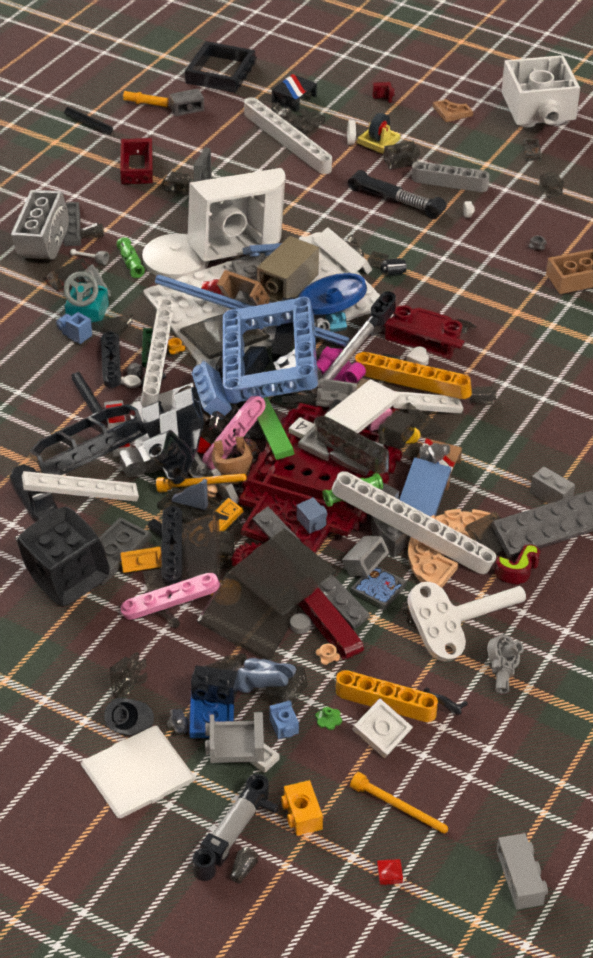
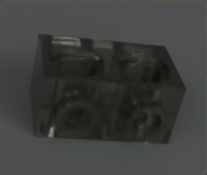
M414 141L384 146V161L389 170L409 167L413 163L419 162L420 151Z

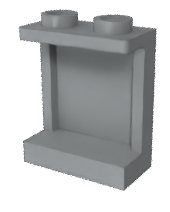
M263 712L254 713V721L216 722L214 714L210 715V723L205 724L206 736H210V740L205 741L206 754H210V763L264 762Z

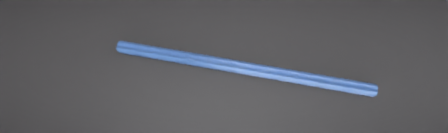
M157 275L155 278V284L229 309L236 310L252 307V305L162 275ZM315 326L316 338L343 347L348 345V337Z

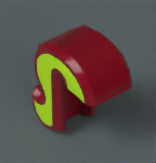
M533 544L524 545L515 563L502 557H496L495 575L507 583H525L530 578L532 567L534 569L538 567L540 549Z

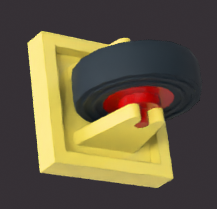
M378 113L370 122L369 129L358 137L357 143L379 153H384L400 140L401 134L390 130V117L387 114Z

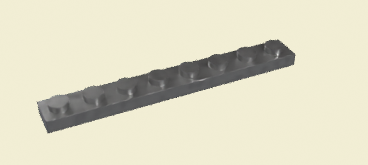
M266 507L253 517L254 523L306 579L310 578L315 582L354 630L370 618V614L269 507Z

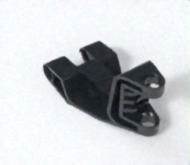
M194 387L175 394L176 408L164 412L161 401L142 408L143 427L149 436V439L142 441L150 458L154 462L161 464L169 480L176 485L182 483L187 477L198 450L204 424L199 396Z

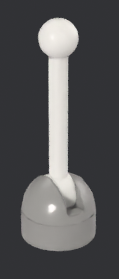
M75 249L70 251V254L73 256L82 255L95 258V261L102 265H106L109 260V253L106 251H98L96 255L79 252Z

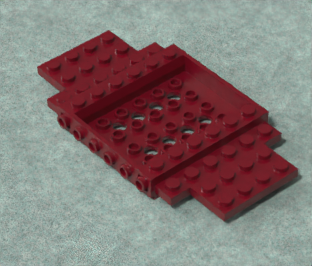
M300 403L297 409L289 410L286 417H283L281 420V425L293 447L294 455L276 460L267 442L264 451L259 453L257 462L252 464L247 479L242 481L244 491L239 498V504L254 509L241 528V535L276 546L253 521V517L266 507H269L314 556L329 532L348 537L352 529L359 531L361 525L366 523L368 513L343 501L333 503L330 507L327 506L324 501L323 490H332V486L340 472H348L364 479L372 477L373 474L377 473L381 476L382 482L388 484L389 475L394 473L396 463L402 459L401 442L404 434L400 431L389 429L390 426L374 431H370L368 427H365L355 435L384 445V451L368 474L363 476L345 468L330 457V453L340 447L350 436V433L324 420L325 414H327L330 407H313ZM394 406L390 407L392 410L391 424L399 412V409L394 408ZM302 418L315 424V426L318 423L321 424L329 453L328 461L298 447V442L301 438L289 433V427L296 420ZM292 465L294 466V469L286 470L284 469V467ZM308 470L311 471L312 474L309 476H305L302 474V472ZM328 476L330 479L328 481H322L319 478ZM314 497L320 506H324L327 511L326 526L309 534L297 519V505Z

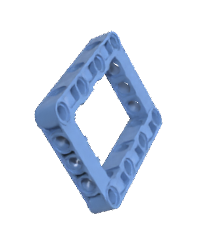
M299 297L236 310L232 309L223 314V387L228 402L238 403L247 401L251 396L264 398L312 390L318 385L314 314L308 297ZM294 322L296 367L245 376L243 361L245 354L242 334L246 330L263 329V327L280 326L281 324Z

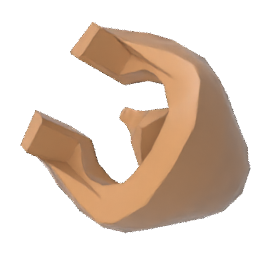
M243 436L235 437L237 450L242 453V456L237 458H221L224 454L222 440L214 442L212 462L221 475L245 474L247 476L253 456ZM242 481L230 482L229 484H240L242 483Z

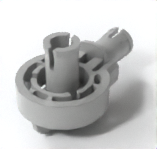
M504 634L492 638L487 646L493 674L496 675L495 691L499 694L509 692V677L514 676V669L518 666L520 654L524 651V646L519 640L514 641L511 637Z

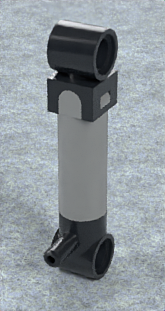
M254 774L247 779L245 789L214 832L207 834L200 844L201 849H198L193 854V874L198 880L208 881L215 876L216 865L221 867L229 856V849L259 807L274 814L278 812L279 805L268 801L269 782L264 775Z

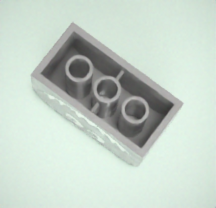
M30 191L11 233L16 253L20 258L55 259L69 223L68 209L62 191Z

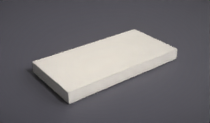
M370 379L325 414L324 420L355 436L398 402L400 394Z

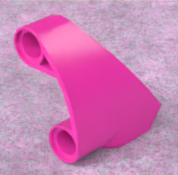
M327 346L323 350L320 358L317 360V366L322 375L328 370L343 349ZM348 361L333 380L357 384L366 374L365 367L361 363L355 362L351 364Z

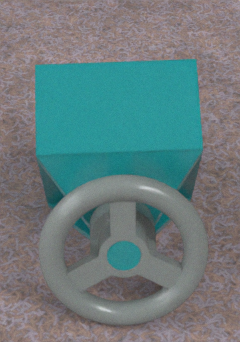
M87 272L73 273L64 284V294L67 299L65 314H69L72 317L79 312L91 319V325L100 326L109 306L107 288L98 285L96 279ZM77 277H85L89 279L91 282L77 283L74 279ZM70 284H71V285L73 286V288H72L71 292L69 293V286H70Z

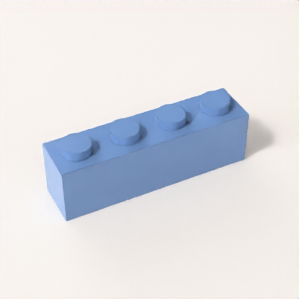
M203 361L195 366L192 376L203 409L220 421L232 408L227 400L219 372Z

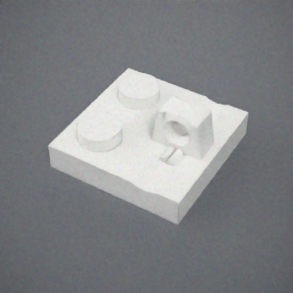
M379 699L354 725L352 730L382 757L386 758L413 727Z

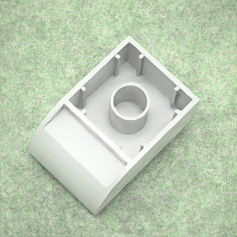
M282 168L190 183L188 244L203 261L243 255L242 248L250 245L279 243L282 232L285 173Z

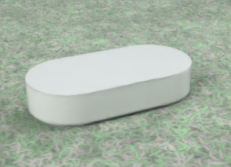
M349 120L347 141L348 145H354L356 124L355 120Z

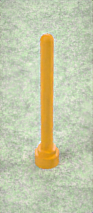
M245 474L189 478L177 485L173 484L167 477H158L156 487L159 493H163L175 487L196 485L202 482L203 479L207 480L208 485L245 481L247 476Z
M357 772L352 778L350 788L355 791H367L441 833L448 832L447 825L369 783L366 775Z

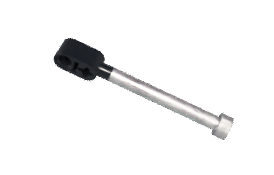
M386 291L378 297L371 306V316L323 374L322 379L333 380L376 326H383L396 310V295L393 292ZM318 380V385L311 390L315 396H317L320 380Z

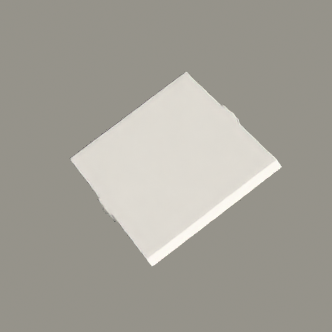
M153 726L126 740L124 739L112 747L83 760L81 763L117 818H123L151 803L153 804L164 798V796L194 782L196 779L158 726Z

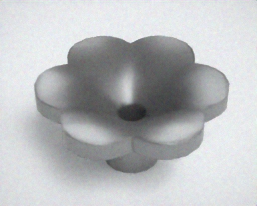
M172 709L170 711V721L167 722L168 728H174L178 734L187 733V717L184 716L181 709Z

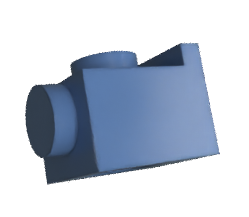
M291 701L270 706V722L278 739L299 734V722L292 709Z

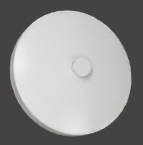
M167 234L150 241L143 250V264L155 276L162 275L175 280L202 271L209 264V261H203L190 247L187 234Z

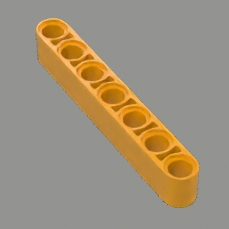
M360 352L355 356V362L361 363L365 367V377L458 399H467L472 395L471 379L467 375L368 352Z

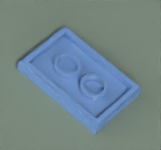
M414 457L399 500L430 517L432 515L436 516L451 473V467L437 463L434 464L433 462Z

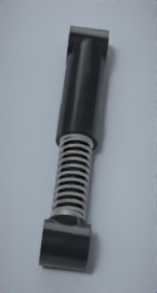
M363 170L355 172L347 182L349 188L355 192L362 190L396 203L401 202L424 210L431 219H437L447 207L445 200L441 197L424 199L423 196L403 191L402 187L370 177Z

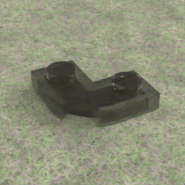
M232 404V410L227 413V416H224L219 411L212 412L208 429L220 435L241 408Z

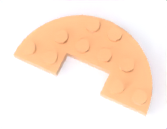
M460 509L447 510L444 514L436 517L435 515L431 516L478 543L490 530L492 522L497 520L496 515L475 509L472 512H461ZM410 537L408 561L412 572L420 582H432L442 588L458 569V563Z

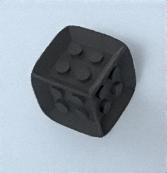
M67 506L47 514L25 529L18 537V547L25 567L38 586L60 606L76 601L101 584L109 575V562L101 540L90 525L73 509Z

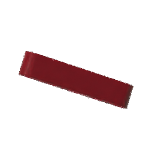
M306 579L291 587V593L295 601L306 615L310 617L326 640L336 647L337 654L343 660H347L364 651V646L359 636L312 579Z

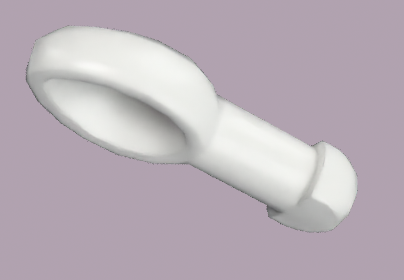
M134 375L122 377L121 382L127 388H136L142 384L140 378Z

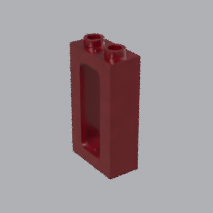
M152 138L121 139V184L153 183ZM131 155H144L145 169H129V157Z

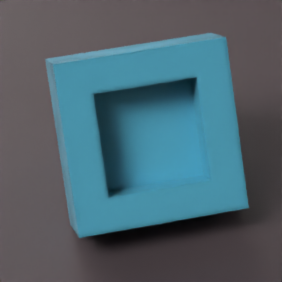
M345 312L325 315V319L330 323L329 331L346 330Z

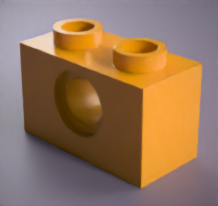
M310 780L284 786V796H281V803L283 809L288 810V824L290 828H294L296 836L323 830V815Z

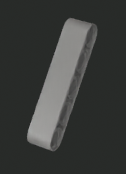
M415 162L412 165V180L416 183L477 192L488 190L489 173L487 171L427 162Z

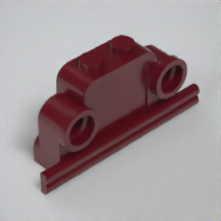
M407 305L397 306L392 318H389L383 325L386 326L385 340L413 349L415 347H423L426 349V353L449 360L453 356L455 348L461 349L465 344V341L460 339L462 324L459 321L423 308L412 309Z

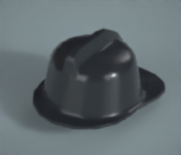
M116 698L107 705L104 712V720L110 730L134 736L152 727L154 714L146 703L127 698Z

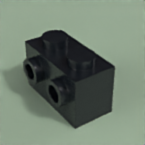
M196 665L191 679L192 698L234 705L238 691V671Z

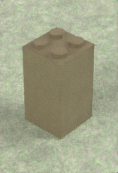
M289 236L257 267V281L262 284L270 297L269 300L280 302L283 297L295 298L319 275V247Z

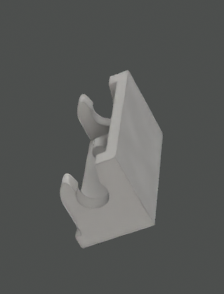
M320 378L316 406L331 407L335 399L345 400L357 390V384Z

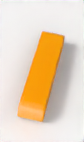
M346 670L339 672L336 676V694L342 699L370 707L381 699L398 715L423 722H432L436 718L438 700L430 693Z

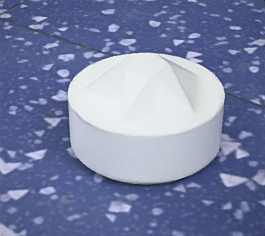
M465 201L464 217L471 218L475 208L471 201Z

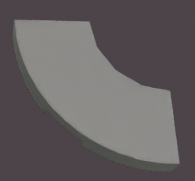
M217 468L206 472L208 477L221 476ZM216 484L218 493L225 501L230 498L235 503L239 502L232 484Z

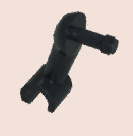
M424 688V692L434 695L438 703L442 704L453 714L460 715L462 713L461 709L468 705L467 701L457 705L446 696L432 693L429 688Z

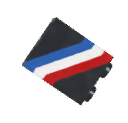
M292 74L272 89V103L297 112L300 110V99L306 94L312 97L317 96V83Z

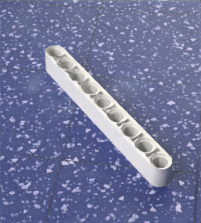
M251 97L244 100V114L248 119L319 173H331L332 156L256 98Z
M168 296L161 297L158 302L141 397V405L143 407L157 402L159 397L174 308V300Z
M340 472L332 486V492L335 496L477 573L486 574L496 560L494 551L348 472Z

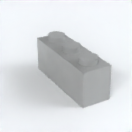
M525 833L498 838L497 854L516 910L543 905L545 895L548 894V888L545 880L542 881L540 877V864L534 860L532 842H528Z

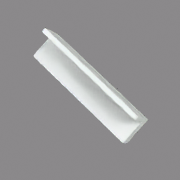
M328 227L314 239V242L349 273L355 274L360 268L366 274L372 271L367 260Z

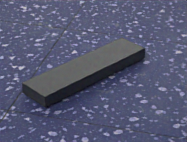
M65 202L68 209L69 223L64 237V245L79 246L81 245L79 202Z

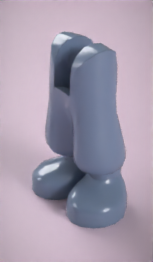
M249 658L244 662L245 668L238 669V690L242 693H249L254 687L286 686L288 678H292L296 673V668L294 665Z

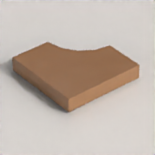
M447 99L433 102V108L445 122L473 116V111L467 104H455Z

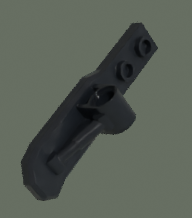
M22 464L13 468L9 476L10 482L33 521L37 522L47 514L58 509L53 501L52 493L24 490L23 471L35 473L36 471L33 467Z

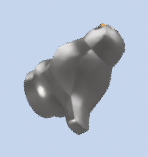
M433 443L430 446L420 447V459L431 461L434 464L450 453L449 444Z

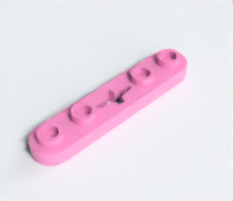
M251 396L214 441L222 440L224 454L221 458L226 459L236 447L235 437H244L257 421V417L264 412L266 405L262 397ZM214 443L206 451L202 460L208 469H215L212 462Z
M206 573L128 599L122 603L120 610L124 618L133 620L212 594L218 590L220 582L215 574Z

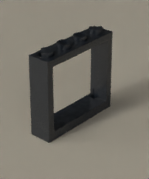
M205 41L185 69V83L236 93L238 88L241 87L242 82L246 80L248 73L251 72L253 65H256L257 56H255V50ZM210 56L242 62L233 77L201 71Z

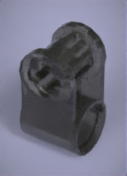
M171 171L161 182V186L167 192L189 195L192 176Z

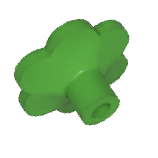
M324 707L322 711H318L315 715L317 725L321 728L326 727L328 730H333L342 723L340 711L337 709Z

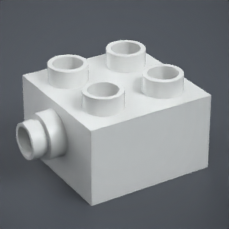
M563 55L505 60L502 94L517 125L533 127L536 123L543 122L549 125H560L565 120H576L580 86Z

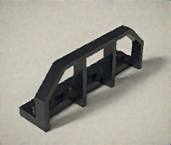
M126 404L105 408L40 439L31 448L29 454L31 459L39 465L42 473L63 475L146 435L147 432L143 427L138 409ZM127 414L135 417L110 430H106L105 425L101 423V421L107 418ZM89 427L101 432V434L78 445L75 439L70 437ZM59 441L72 447L45 461L42 460L40 455L45 448Z

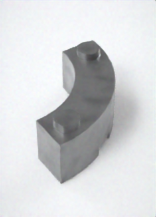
M383 483L382 491L399 499V491ZM371 515L372 534L374 536H382L389 551L388 555L395 558L406 547L407 534Z

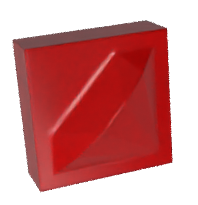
M400 859L377 861L380 885L403 883Z

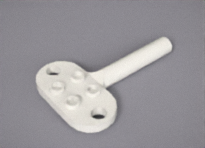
M421 582L410 591L407 602L426 649L434 658L445 662L454 660L465 649L466 640L461 628V622L524 602L526 594L524 589L518 586L454 606L440 586L432 582ZM420 589H425L428 597H423ZM445 645L453 649L452 655L446 652Z

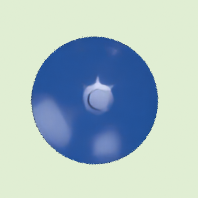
M339 273L314 281L302 290L299 297H308L310 299L314 315L331 314L347 309L359 302L367 292V285L365 279L358 274Z

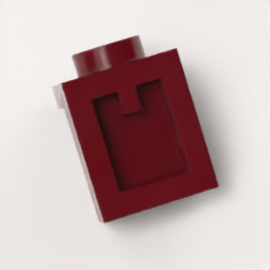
M391 82L373 83V99L388 98V102L392 103L395 90L392 88Z

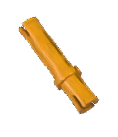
M124 91L123 97H125L123 98L124 101L136 102V104L144 103L166 108L169 105V98L142 94V92Z

